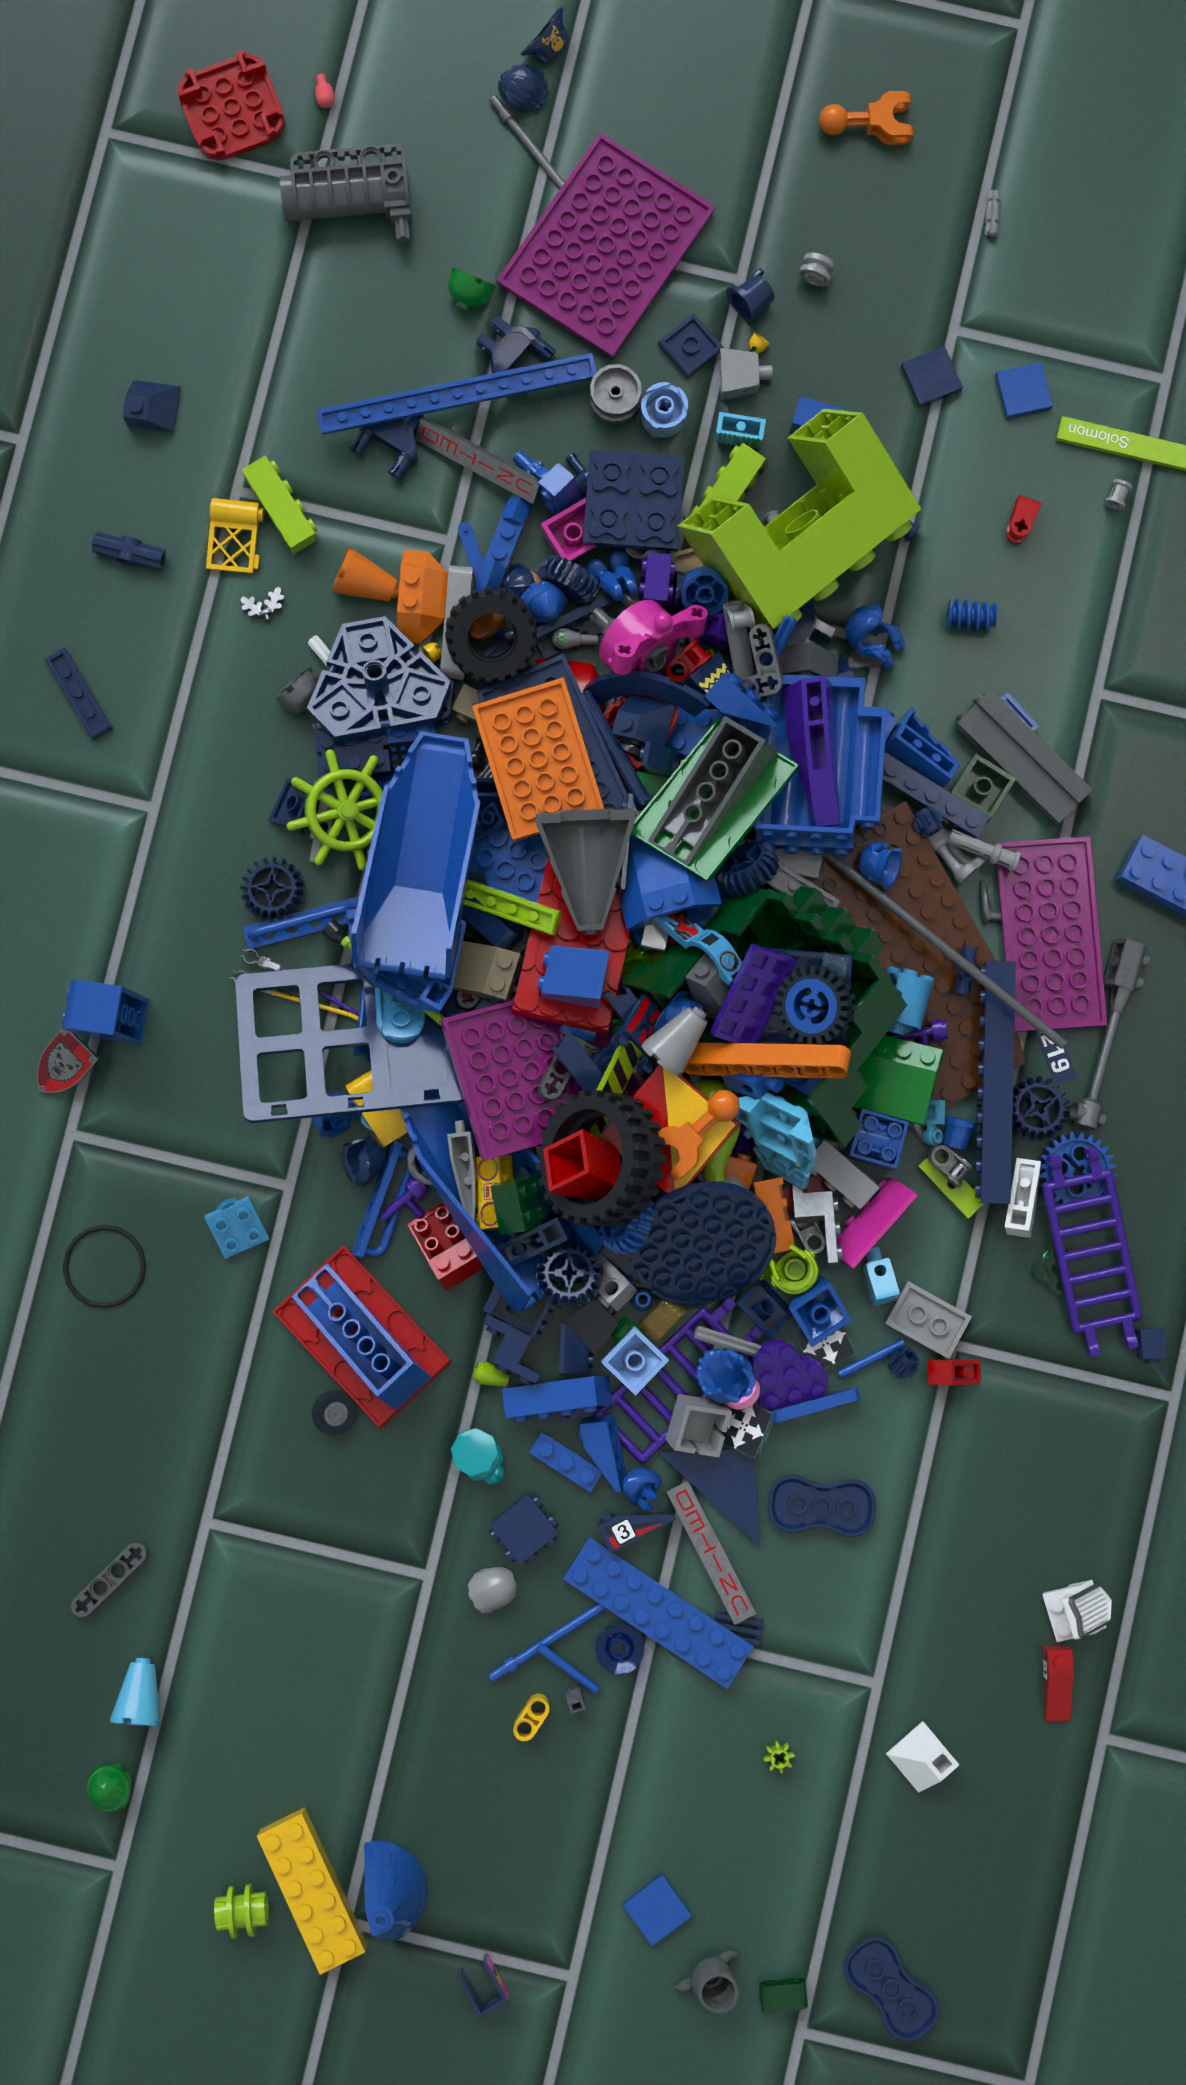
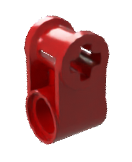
M1022 495L1018 496L1006 530V537L1010 542L1019 544L1025 540L1038 515L1041 502Z
M697 638L690 642L667 666L666 672L670 680L674 682L684 680L712 656L702 649L698 644L699 640ZM674 664L683 666V675H676L673 672L672 667Z

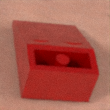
M444 1202L407 1224L438 1281L446 1291L484 1268Z

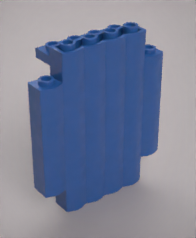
M783 675L784 685L782 689L775 694L767 695L766 702H761L765 707H772L779 716L777 718L781 722L773 727L741 718L740 725L765 739L778 753L795 762L786 736L784 689L801 679L820 676ZM770 676L768 685L775 689L778 680H773L772 676ZM826 676L832 683L841 825L815 827L797 770L761 818L756 821L755 832L757 842L764 840L769 842L774 850L783 849L787 854H799L800 851H809L810 855L821 856L824 855V852H834V856L847 857L848 853H854L855 825H860V828L865 830H873L875 826H880L888 708L864 706L865 678Z

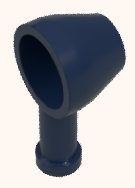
M571 453L566 457V462L577 472L576 483L579 492L585 495L587 494L588 471L578 460L577 455Z

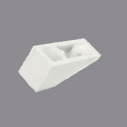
M1016 1159L1011 1187V1201L1008 1204L1005 1221L1007 1235L1031 1238L1041 1161Z

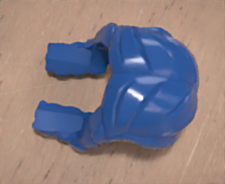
M878 604L857 607L844 626L850 646L856 651L858 656L874 657L880 660L884 669H889L894 664L890 650L885 649L883 644H865L862 640L869 634L888 633L894 648L899 652L905 647L902 634L899 633L900 628L882 622L883 613Z

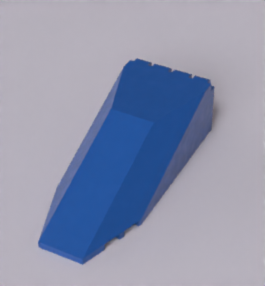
M420 731L407 751V757L401 766H397L395 775L389 784H385L351 932L352 963H357V967L375 969L376 963H380L379 970L399 973L400 967H404V974L424 977V972L429 971L428 978L444 981L452 975L480 810L477 782L474 777L473 761L467 738Z
M439 1092L424 1093L425 1099L439 1098ZM465 1102L400 1109L420 1166L503 1299L511 1309L515 1308L519 1314L525 1312L536 1304L532 1295L539 1301L544 1298L541 1295L543 1289L537 1287V1283L541 1280L536 1279V1273L541 1272L537 1269L539 1263H543L542 1255L538 1254L526 1262H521L511 1267L496 1249L497 1246L509 1241L508 1235H500L499 1230H481L476 1221L478 1208L475 1210V1220L463 1208L450 1160L447 1134L456 1133L455 1121L464 1120L466 1132L473 1131ZM474 1136L475 1157H478L480 1152ZM530 1148L507 1154L512 1155L513 1174L523 1165H527L533 1174H539L540 1179L542 1178L541 1171L536 1170V1163H540V1160ZM551 1207L548 1209V1218L555 1219L563 1215L555 1213ZM566 1220L573 1238L565 1241L563 1250L567 1249L568 1243H571L573 1250L576 1249L577 1245H581L580 1252L582 1253L584 1250L589 1249L590 1254L588 1258L596 1256L603 1244V1241L600 1240L601 1235L592 1225L575 1224L574 1221ZM565 1260L556 1263L550 1271L564 1267ZM573 1260L576 1268H584V1265L580 1262ZM569 1267L566 1274L567 1280L572 1277ZM552 1281L557 1287L561 1285L560 1283H555L554 1281Z

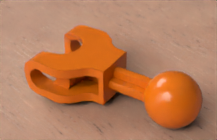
M888 91L882 95L879 101L869 103L866 112H847L841 105L830 104L819 115L820 128L824 133L834 136L842 133L846 127L866 126L867 135H875L886 145L908 144L914 138L913 127L910 124L899 123L893 114L904 112L909 108L911 95L906 91Z
M728 1090L715 1092L708 1101V1111L692 1125L690 1122H686L681 1127L670 1126L658 1131L659 1137L664 1138L665 1145L674 1146L680 1154L679 1162L671 1170V1176L675 1181L681 1179L698 1164L699 1148L705 1141L702 1136L718 1121L728 1122L737 1116L740 1103L733 1092Z

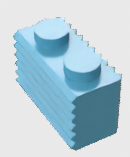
M719 412L715 442L725 443V445L729 443L730 446L734 444V446L738 445L739 447L744 443L750 448L752 447L753 450L755 448L759 450L763 441L766 419Z

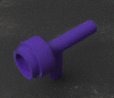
M941 1018L932 1019V1027L913 1030L904 1034V1036L891 1033V1037L902 1040L919 1038V1044L929 1046L928 1037L933 1036L934 1043L944 1042V1039H948L946 1020L941 1021Z
M411 1177L405 1182L408 1190L380 1213L379 1217L383 1222H386L404 1205L417 1218L421 1217L424 1214V1210L412 1198L416 1197L421 1201L428 1195L429 1187Z

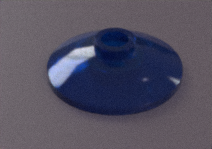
M614 1624L605 1628L598 1636L595 1653L598 1662L605 1670L614 1674H626L633 1671L641 1663L644 1656V1643L640 1634L633 1627L625 1624ZM618 1643L624 1645V1650L621 1652L615 1650V1646Z

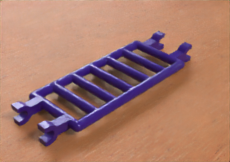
M1098 1147L1084 1148L1090 1173L1069 1178L1063 1177L1060 1155L1046 1156L1052 1181L1044 1183L1042 1188L1071 1329L1075 1334L1084 1332L1087 1355L1094 1357L1101 1355L1095 1330L1121 1324L1124 1346L1128 1347V1349L1139 1347L1133 1322L1142 1319V1311L1114 1174L1110 1169L1101 1170ZM1105 1180L1108 1194L1058 1205L1055 1203L1054 1190ZM1110 1203L1112 1218L1066 1228L1060 1227L1058 1214ZM1112 1227L1115 1228L1116 1242L1065 1252L1063 1242L1065 1237ZM1115 1251L1120 1252L1122 1265L1070 1276L1068 1261ZM1123 1274L1125 1276L1127 1289L1075 1299L1072 1285ZM1129 1298L1132 1312L1080 1323L1077 1309Z

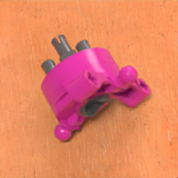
M626 593L622 603L627 609L616 619H612L600 607L592 612L596 617L593 614L590 616V619L603 630L601 634L603 639L599 649L600 659L614 674L626 675L631 671H644L662 675L661 673L674 658L678 638L700 637L703 635L708 611L702 606L692 605L671 616L657 602L653 600L640 601L635 595L630 597Z

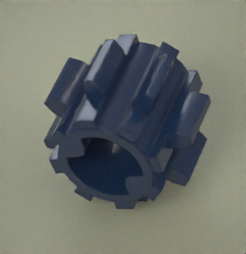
M931 806L922 809L913 816L915 820L912 824L917 834L921 833L925 838L936 834L943 828L941 822L944 819L940 811L934 810Z
M903 1347L901 1350L896 1348L890 1354L891 1359L888 1361V1368L897 1378H905L907 1375L911 1378L918 1371L916 1367L919 1365L920 1359L916 1352L909 1347Z

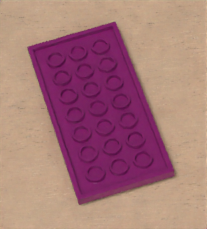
M1091 836L995 843L1001 844L1002 848L1014 853L1017 851L1021 853L1018 864L1013 872H1010L1004 866L996 864L1004 961H1016L1015 999L1052 1029L1106 1026L1107 1016ZM1015 1012L1014 1032L1038 1031Z

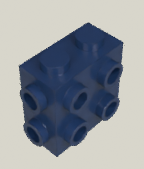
M528 1492L489 1524L492 1528L489 1530L491 1536L497 1543L502 1541L506 1546L505 1554L512 1562L516 1560L519 1565L523 1561L528 1564L538 1556L536 1551L543 1545L545 1548H548L557 1541L555 1536L558 1534V1530L556 1527L559 1524L551 1514L546 1516L541 1509L544 1505L536 1494L531 1496Z

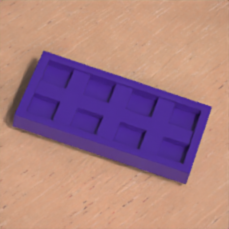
M751 943L710 1033L715 1037L734 1043L757 1044L777 1003L775 1001L776 995L781 994L778 988L780 985L785 984L783 980L790 976L796 960L791 956Z

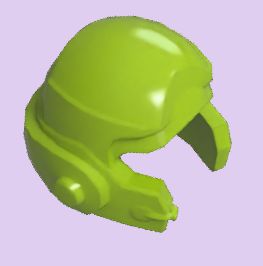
M790 1244V1252L784 1254L776 1264L772 1258L769 1262L773 1274L771 1276V1284L787 1294L799 1295L808 1291L816 1283L819 1268L815 1259L816 1255L812 1250L805 1249L803 1251L797 1246Z

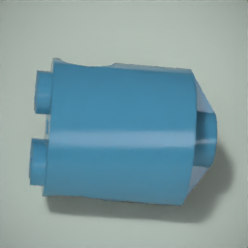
M887 966L886 972L890 975L891 982L901 991L902 998L907 1004V1007L887 1032L904 1036V1034L910 1031L921 1030L935 978L926 975L918 977V972L910 969H904L903 973H901V969Z

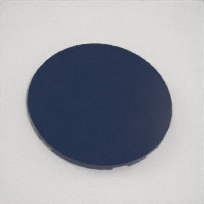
M717 1181L693 1183L673 1190L653 1204L652 1209L655 1212L652 1215L654 1219L650 1227L652 1230L648 1233V1239L644 1240L643 1247H639L637 1252L631 1253V1260L640 1282L650 1289L651 1293L661 1299L682 1305H705L708 1301L720 1298L722 1301L740 1293V1289L749 1283L755 1282L767 1268L776 1246L774 1221L765 1203L746 1188L732 1183Z

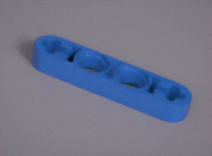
M858 1387L830 1393L822 1398L809 1400L801 1404L768 1411L772 1413L769 1424L860 1400Z

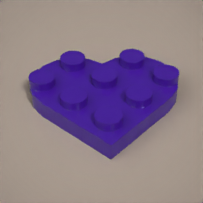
M777 1339L762 1343L755 1356H752L753 1375L760 1386L758 1397L760 1409L768 1412L825 1396L828 1375L824 1365L818 1360L812 1359L811 1356H799L796 1348L792 1347L791 1344L785 1343L784 1340Z

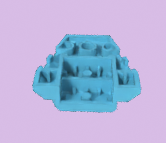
M768 1092L762 1098L756 1100L749 1096L739 1097L740 1109L735 1119L747 1127L743 1133L746 1139H750L751 1136L753 1137L756 1144L753 1150L764 1169L778 1177H783L784 1180L804 1190L808 1185L817 1155L806 1110L786 1102L781 1096H774Z

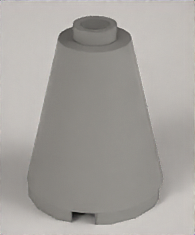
M697 1006L693 1009L687 1007L646 1039L641 1045L650 1057L653 1055L658 1060L657 1063L676 1076H680L684 1072L708 1023L705 1019L707 1014Z

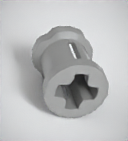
M1114 479L1109 497H1106L1104 503L1112 509L1124 510V502L1128 492L1132 490V485L1127 481Z

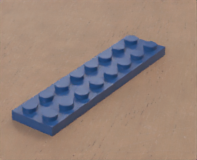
M590 1537L563 1577L566 1582L726 1689H728L754 1647L616 1554L610 1553L607 1548Z

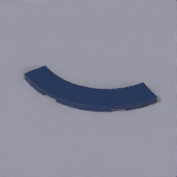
M631 671L626 675L613 674L607 676L605 674L589 682L583 689V691L589 690L600 705L619 696L645 695L670 702L693 717L701 713L710 703L705 696L685 684L681 686L670 681L669 677L644 671Z

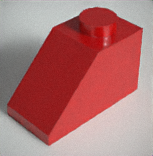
M980 1359L928 1360V1385L981 1383Z

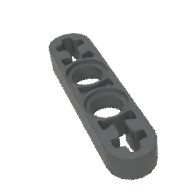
M137 1541L128 1545L73 1599L71 1603L73 1614L77 1617H86L92 1613L147 1559L149 1551L146 1544ZM132 1547L134 1549L141 1548L140 1555L142 1558L136 1557L129 1564L125 1559H128L133 1554ZM115 1564H122L125 1567L123 1577H116L113 1574L112 1568ZM98 1581H103L107 1585V1592L103 1595L95 1591L94 1587ZM91 1595L94 1599L87 1604L88 1611L85 1609L80 1611L78 1609L80 1605L78 1600L82 1602Z

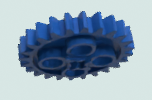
M1073 1132L1068 1133V1140L1064 1135H1060V1143L1055 1139L1051 1140L1053 1148L1044 1147L1048 1154L1039 1156L1044 1161L1040 1168L1043 1170V1173L1040 1174L1039 1178H1044L1045 1180L1040 1184V1187H1043L1044 1183L1052 1181L1046 1156L1060 1155L1061 1163L1065 1167L1064 1178L1073 1177L1074 1167L1078 1166L1081 1168L1079 1170L1080 1175L1089 1172L1084 1148L1098 1147L1101 1170L1116 1167V1164H1109V1160L1114 1156H1106L1105 1152L1109 1147L1100 1148L1101 1139L1093 1143V1135L1091 1134L1084 1139L1083 1132H1079L1077 1138H1075ZM1076 1148H1080L1084 1154L1080 1161L1076 1160L1073 1155ZM1063 1154L1067 1155L1071 1164L1063 1158ZM1105 1180L1089 1183L1090 1188H1087L1086 1184L1079 1185L1080 1191L1076 1195L1070 1191V1187L1054 1190L1055 1202L1061 1200L1062 1204L1108 1194Z

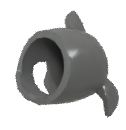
M725 1950L718 1957L705 1958L694 1967L691 1977L682 1980L674 1988L677 1991H685L692 1988L702 2006L713 2013L731 2011L737 2004L739 1990L727 1961L731 1957L739 1956V1953L733 1950ZM713 2000H716L721 2004H715L713 2003Z

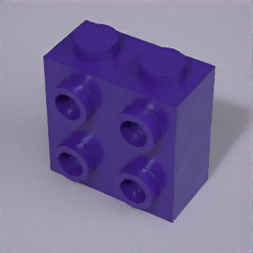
M648 552V560L643 559L641 580L645 581V583L640 582V601L653 600L664 610H666V606L671 607L673 586L669 584L674 583L676 563L671 562L672 554Z

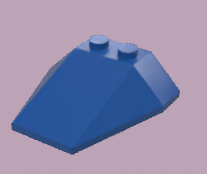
M633 834L630 835L626 887L622 893L621 905L627 931L651 925L650 920L695 907L698 911H703L722 905L717 882L714 877L707 881Z
M461 919L452 975L450 978H446L445 981L428 978L429 971L424 972V977L404 974V967H400L399 973L379 970L380 963H376L375 969L358 968L374 986L414 1009L440 1013L452 994L467 922Z

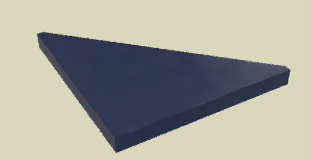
M735 1448L722 1449L720 1457L700 1455L696 1450L695 1454L681 1451L661 1452V1456L732 1522L755 1543H760L755 1457Z

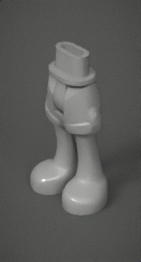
M943 826L941 831L927 837V840L934 852L941 856L951 870L954 879L961 885L980 869L988 859L979 855L970 858L959 847L948 844L950 831Z

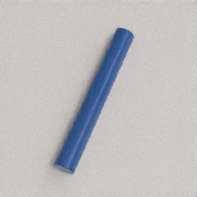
M901 1338L837 1370L840 1378L843 1379L889 1356L896 1348L899 1350L903 1347L905 1348L906 1345Z
M543 1643L538 1645L536 1651L593 1694L598 1691L600 1687L598 1684Z

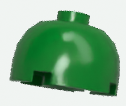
M454 267L448 281V290L451 297L457 300L456 305L468 311L470 307L479 308L484 306L490 300L496 286Z

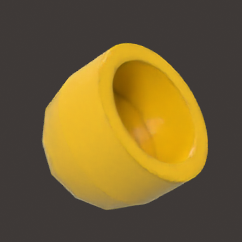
M754 333L749 340V349L751 350L755 346L757 348L755 352L758 354L762 353L769 345V342L757 333Z
M433 642L422 647L423 654L432 663L439 660L442 655V648L437 649L439 644Z

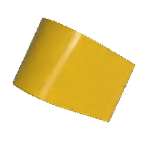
M532 1695L514 1722L513 1733L518 1740H531L549 1713V1700L545 1695ZM536 1701L543 1702L545 1709L542 1712H535L531 1707L532 1704ZM522 1722H527L531 1725V1730L528 1733H522L518 1730V1725Z

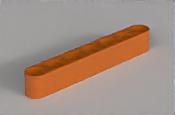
M697 1043L684 1072L689 1075L726 1076L738 1075V1073L760 1075L764 1073L763 1077L839 1079L847 1076L851 1051L842 1045Z

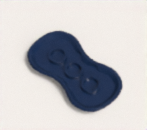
M788 1475L778 1479L771 1487L768 1498V1512L774 1526L784 1532L797 1533L811 1528H825L842 1536L857 1537L865 1534L872 1527L876 1514V1500L873 1490L859 1480L849 1479L833 1484H818L798 1475Z
M870 1937L857 1944L850 1951L844 1962L846 1979L855 1990L864 1994L876 2004L884 2024L892 2036L904 2042H911L923 2037L934 2027L940 2014L937 1998L928 1988L919 1984L908 1975L897 1949L891 1942L881 1937Z

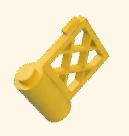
M212 498L206 569L254 574V569L259 570L260 555H256L259 523L264 522L265 509L261 508L260 503ZM216 527L226 528L230 533V536L221 544L215 538ZM230 529H236V531L232 533ZM243 530L252 531L251 541L243 546L236 536ZM234 538L241 549L230 557L223 546ZM214 541H215L216 544L218 545L215 549H214ZM220 549L229 558L221 565L212 564L213 555ZM242 552H245L249 557L248 568L238 567L234 562V559ZM230 562H232L234 566H227V565H228Z

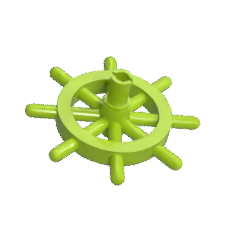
M330 749L325 753L330 772L320 777L313 786L298 777L292 778L291 784L308 795L305 801V817L288 822L286 827L289 831H294L308 826L313 836L322 843L314 859L316 865L320 866L324 863L331 849L353 851L358 869L364 871L367 863L362 848L370 845L372 842L383 792L377 782L370 777L378 763V757L376 755L370 756L362 772L352 769L340 770L335 752ZM342 779L356 781L348 797ZM332 782L334 783L338 800L323 792L324 788ZM366 787L373 798L357 802L361 792ZM319 800L333 809L316 814L317 801ZM376 807L375 820L360 813V811ZM336 818L329 833L326 834L319 823ZM355 821L370 829L361 838H359ZM344 824L350 841L347 842L336 840Z

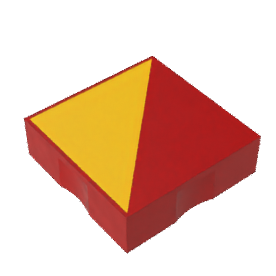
M660 1064L633 1096V1099L644 1103L643 1108L650 1109L653 1112L652 1121L659 1122L661 1129L670 1126L681 1127L686 1122H690L692 1125L708 1111L709 1099L696 1089L691 1081L682 1074L680 1076L672 1074ZM734 1118L728 1122L718 1121L702 1136L705 1141L699 1148L698 1164L685 1176L676 1181L671 1176V1170L679 1162L680 1154L677 1148L672 1145L662 1146V1155H666V1163L661 1165V1172H664L663 1180H658L657 1185L668 1194L675 1189L692 1184L704 1166L722 1148L741 1123ZM612 1122L600 1138L618 1149L619 1154L623 1156L621 1138L615 1124Z

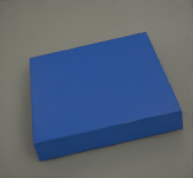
M1042 362L996 372L995 376L1006 419L1048 410L1053 407Z
M663 1873L623 1902L624 1908L651 1946L692 1917L691 1912Z

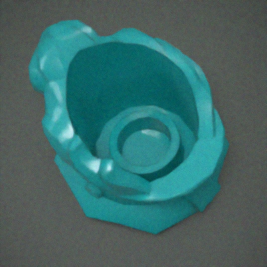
M478 1428L463 1431L457 1436L451 1447L455 1468L467 1474L474 1481H485L488 1485L501 1482L504 1477V1469L501 1467L503 1455L500 1447L494 1441V1437Z

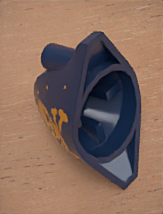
M561 6L520 55L532 54L543 65L547 59L558 57L565 51L568 44V35L563 25V8Z

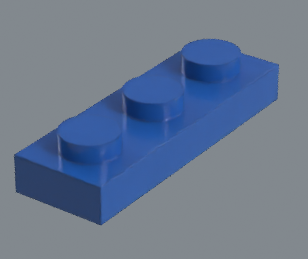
M544 1432L540 1434L529 1452L590 1493L603 1474L597 1466Z

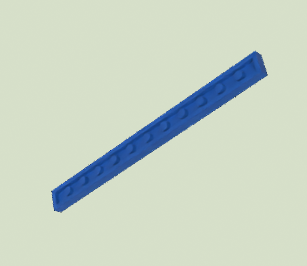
M588 353L317 409L316 412L321 434L326 435L591 380L597 371L593 354Z

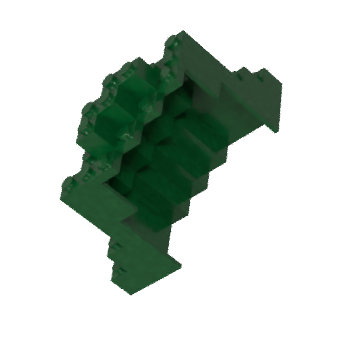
M800 886L793 896L786 892L781 893L757 888L756 891L752 890L749 894L743 893L740 896H737V894L730 895L703 930H713L722 935L732 945L742 962L751 943L764 948L853 955L852 989H850V994L855 995V999L851 1000L852 1005H856V1010L851 1011V1015L855 1016L853 1021L848 1022L850 1027L847 1030L846 1047L850 1049L851 1057L847 1076L839 1079L823 1078L810 1096L803 1094L785 1081L780 1092L768 1091V1093L774 1096H781L786 1102L806 1110L814 1138L846 1147L862 1126L856 1117L857 1113L852 1107L868 1088L862 1079V1074L857 1070L907 1007L906 1002L902 998L901 991L894 986L890 975L879 964L880 960L877 956L885 946L874 929L856 926L851 919V914L846 909L828 906L823 899V894L816 888ZM671 944L656 964L638 962L623 980L622 984L624 987H628L638 1000L643 993H646L664 1011L678 992L688 991L691 993L685 977L704 955L705 951L696 946H690L685 949L683 946ZM706 1016L705 1019L708 1023L698 1043H722L718 1040V1037L710 1033L715 1020Z

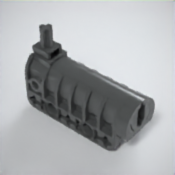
M384 144L295 153L291 157V175L280 176L282 206L286 222L385 213L386 218L391 219V225L395 224L396 241L406 242V240H410L409 223H412L409 180L405 152L400 145ZM394 151L397 152V155H400L397 156V160H392V157H390ZM381 153H384L385 161H382ZM368 154H375L378 159L376 162L367 163L365 157ZM357 155H360L361 163H358ZM345 156H350V159H352L350 164L345 163ZM334 157H337L338 165H335ZM328 158L331 164L330 166L320 167L318 162L320 159ZM312 159H314V160H313L314 166H315L314 168L311 167V160H312ZM299 160H303L305 164L303 169L298 167Z

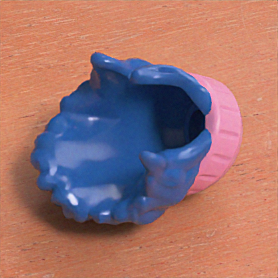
M711 1349L704 1353L703 1358L699 1359L700 1365L697 1366L695 1372L696 1379L699 1380L698 1385L706 1397L714 1399L717 1403H725L728 1407L736 1410L747 1409L757 1401L760 1394V1386L753 1375L752 1364L742 1354L739 1355L730 1349L725 1351Z

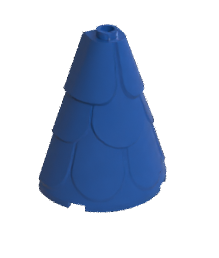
M389 1841L365 1842L364 1845L365 1912L372 1937L380 1941L384 1940L392 1943L407 1935L420 1920L427 1903V1879L420 1862L409 1850L407 1851L396 1843Z

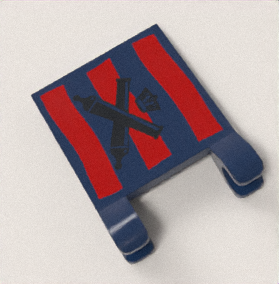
M646 993L641 995L622 1028L610 1041L615 1048H618L619 1045L622 1047L626 1046L630 1039L645 1055L635 1067L640 1075L644 1074V1071L650 1073L654 1069L656 1058L653 1055L650 1057L641 1045L655 1033L656 1022L663 1012Z

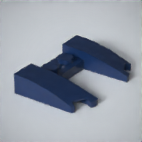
M624 987L626 994L612 997L611 991H605L602 993L624 1024L638 999L628 987ZM563 1024L559 1031L565 1035L559 1047L551 1045L550 1048L582 1091L596 1090L617 1048L609 1043L590 1058L569 1029Z

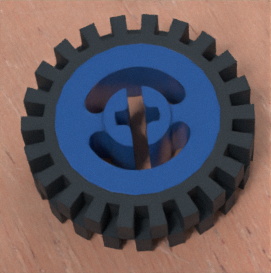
M811 966L796 970L791 973V976L783 980L785 984L780 985L778 988L781 994L776 995L775 1001H779V1005L775 1006V1011H780L781 1016H778L777 1020L778 1022L783 1021L785 1025L781 1028L784 1031H790L789 1037L792 1039L798 1038L797 1042L799 1043L806 1042L807 1044L818 1045L831 1042L835 1038L841 1037L844 1034L843 1031L848 1030L850 1027L848 1022L853 1021L855 1016L851 1015V1011L856 1010V1005H852L851 1000L855 999V995L849 993L852 987L850 983H844L846 978L843 975L838 976V971L834 969L829 970V967ZM811 989V994L803 998L806 991ZM802 1001H814V1004L820 1007L829 1005V1010L825 1008L816 1009V1006L812 1004L802 1005ZM827 1013L825 1019L820 1022L819 1017Z

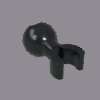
M480 731L474 750L471 751L473 769L480 768L485 761L482 754L484 745Z

